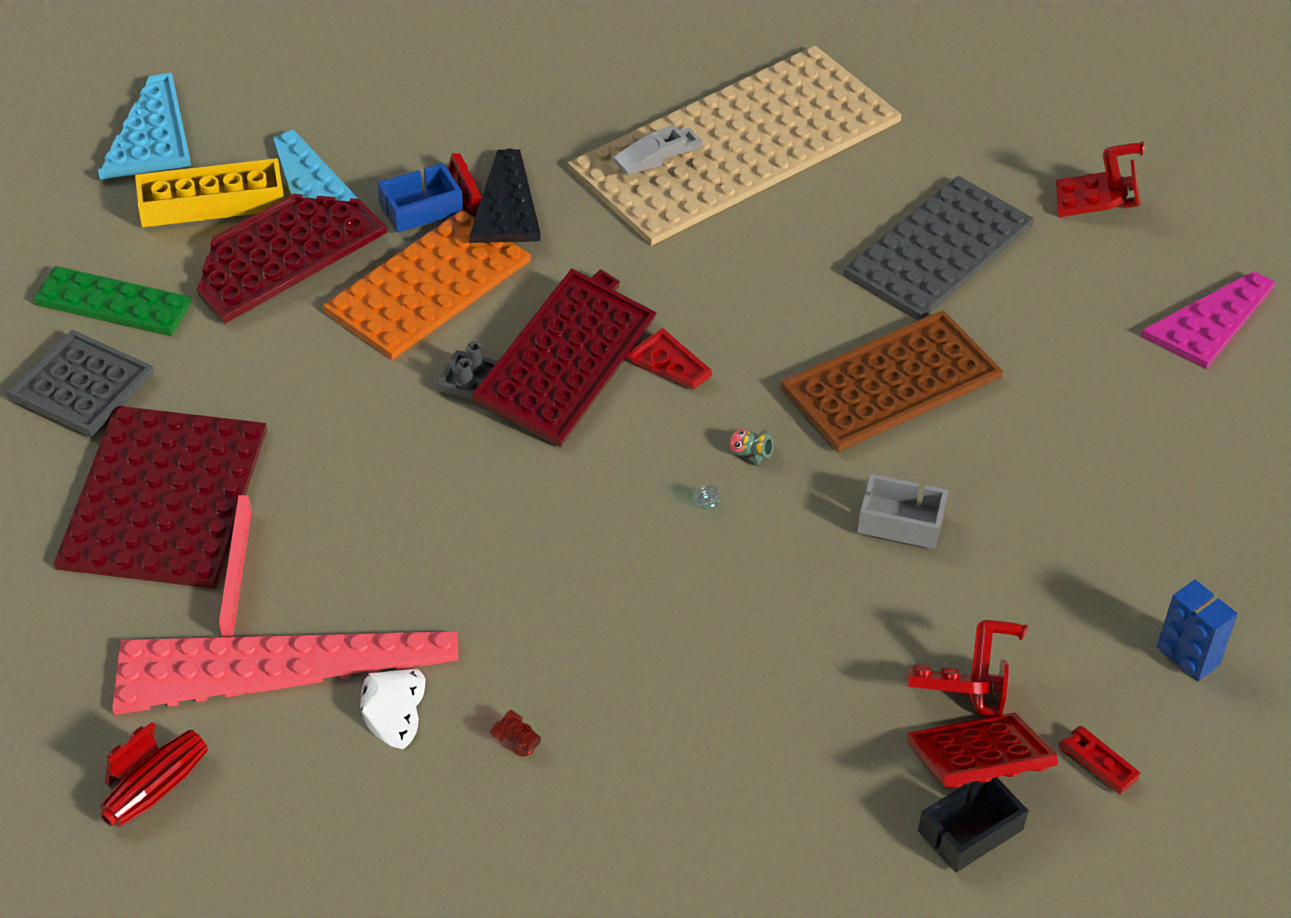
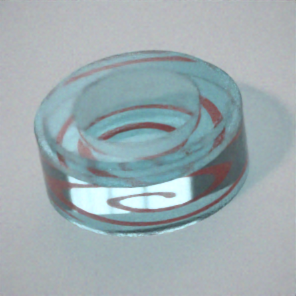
M704 486L694 493L696 505L703 509L717 506L722 499L720 490L716 486Z

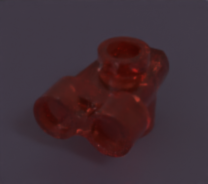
M509 710L501 721L493 725L490 734L501 742L505 740L512 744V750L516 755L522 757L529 756L540 744L541 737L532 730L530 725L522 721V716L513 710Z

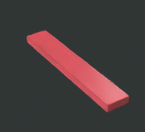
M248 495L238 496L219 619L222 637L234 636L252 514Z

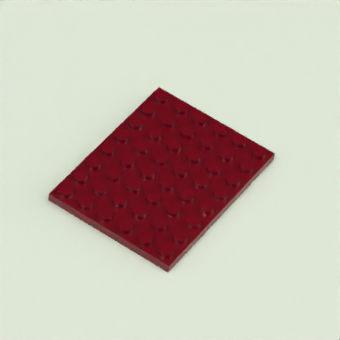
M118 406L112 412L54 561L55 569L215 589L233 535L238 496L246 495L267 432L266 423Z

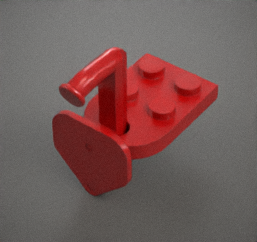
M1144 142L1106 148L1103 151L1106 172L1056 180L1059 218L1109 210L1117 206L1123 208L1141 206L1134 159L1130 160L1132 176L1123 177L1120 173L1117 156L1140 154L1142 156L1144 153ZM1128 189L1129 191L1134 190L1135 197L1127 198Z
M995 620L979 622L976 627L971 674L959 673L957 668L942 667L941 671L930 670L931 666L914 664L913 668H907L906 671L908 687L969 693L973 707L981 716L1003 715L1007 696L1009 664L1006 660H1001L999 675L989 674L993 633L1013 635L1022 640L1028 625ZM992 687L993 692H997V706L985 704L986 694L992 693Z

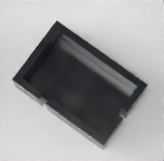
M998 777L992 778L988 782L974 781L969 782L968 787L963 785L921 812L918 832L934 849L940 847L939 855L956 873L1023 831L1029 810Z

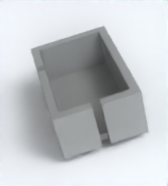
M870 473L860 511L857 533L936 550L949 490L925 485L922 505L919 506L916 505L920 487L919 483Z

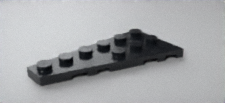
M512 148L497 150L470 232L469 243L540 241L541 232L520 149Z

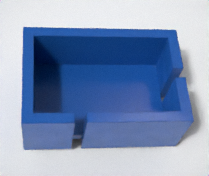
M444 163L424 168L425 190H422L420 170L378 182L379 204L387 217L389 216V220L397 233L453 216L460 210H463L462 191Z
M1194 579L1172 595L1163 624L1164 630L1161 631L1157 648L1165 656L1177 663L1185 673L1190 674L1199 681L1221 664L1238 613L1219 598L1199 613H1195L1197 609L1210 601L1214 594Z

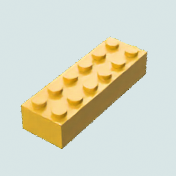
M278 158L135 175L142 227L252 215L284 199Z

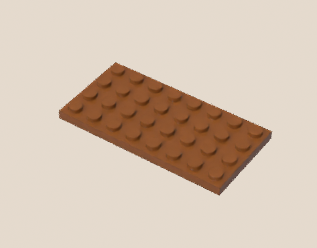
M942 310L782 380L780 388L837 452H840L1002 378L1003 370Z

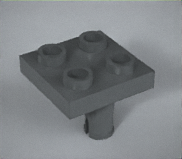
M478 341L469 342L466 347L467 352L455 351L437 383L438 391L472 400L474 391L498 362L482 357V344Z

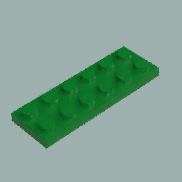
M54 266L33 298L37 306L171 337L191 305L190 296L59 266Z

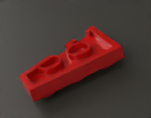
M664 328L635 347L626 356L627 362L692 390L712 376V370Z

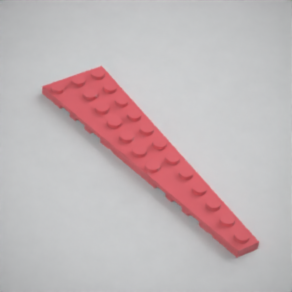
M458 631L121 640L112 709L114 715L150 710V706L166 703L168 707L179 705V701L195 699L196 702L207 701V697L216 695L232 697L244 693L251 694L324 682L323 678L340 676V679L351 678V674L367 671L368 674L378 673L380 669L392 667L396 670H401L413 666L420 667L458 661Z

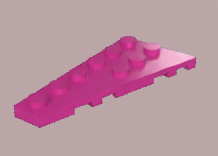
M1253 271L1143 329L1141 337L1207 369L1270 293L1275 281Z

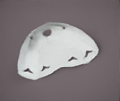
M407 669L369 673L362 686L360 710L364 722L375 737L391 747L404 749L413 740L417 732L419 718L416 706L423 698L426 681L420 670ZM416 686L417 688L414 690V695H412L410 687ZM408 714H410V718L408 719L410 724H408L406 719H404V717H406ZM407 730V733L403 735V740H401L399 732Z

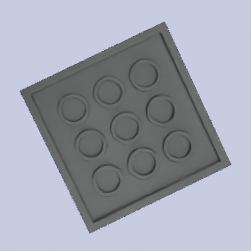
M71 330L8 391V396L10 400L92 437L110 419L112 412L118 406H123L154 374V368L150 364Z

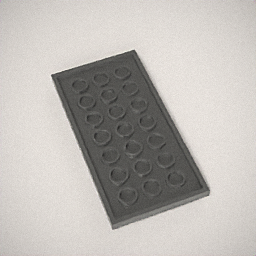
M957 176L845 267L843 276L919 321L925 318L1031 227L1034 218L964 178Z

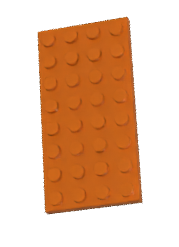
M460 210L325 303L323 310L328 316L393 360L530 262V253L513 242L469 243V236L475 217L464 210Z

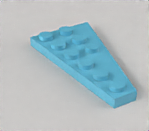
M294 129L273 137L274 146L290 195L303 194V198L315 199L317 195L336 197V200L349 201L350 198L358 199Z

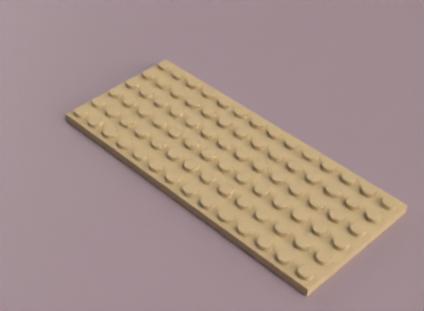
M814 45L569 161L568 170L652 246L900 122L902 114ZM672 125H675L678 130L689 127L703 141L700 149L665 158L662 166L626 175L613 161L617 154L634 142Z

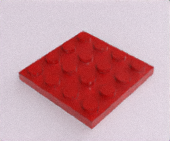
M1016 712L907 732L908 744L944 787L958 788L963 786L964 783L974 781L988 782L995 777H1015L1021 772H1041L1047 770L1048 767L1058 766L1057 754Z

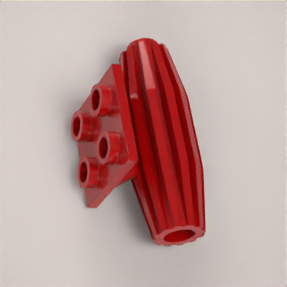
M151 722L145 728L142 726L137 728L131 734L130 740L126 744L114 747L107 756L104 782L109 786L117 778L121 779V781L101 803V819L110 827L113 825L121 827L152 808L181 783L208 752V747L199 734L189 729L158 748L154 737L156 725Z

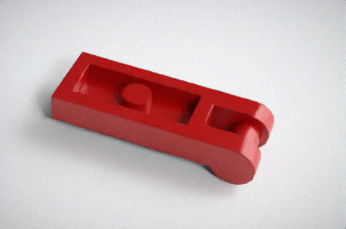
M1078 726L1072 731V736L1065 737L1059 742V748L1065 755L1074 757L1119 795L1139 779L1141 772L1083 726Z

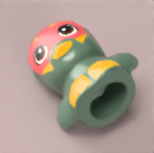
M739 429L732 434L729 441L730 449L735 455H753V462L756 466L761 463L763 458H770L774 449V441L769 435L768 430H763L757 435L754 432Z

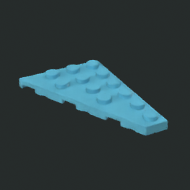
M172 73L148 77L146 86L140 92L141 97L131 108L128 114L129 117L123 123V130L113 141L111 150L105 156V163L102 168L98 169L100 180L191 166Z

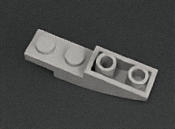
M672 125L634 142L617 154L613 161L626 175L662 166L665 158L700 149L703 141L689 127L678 130L675 125Z

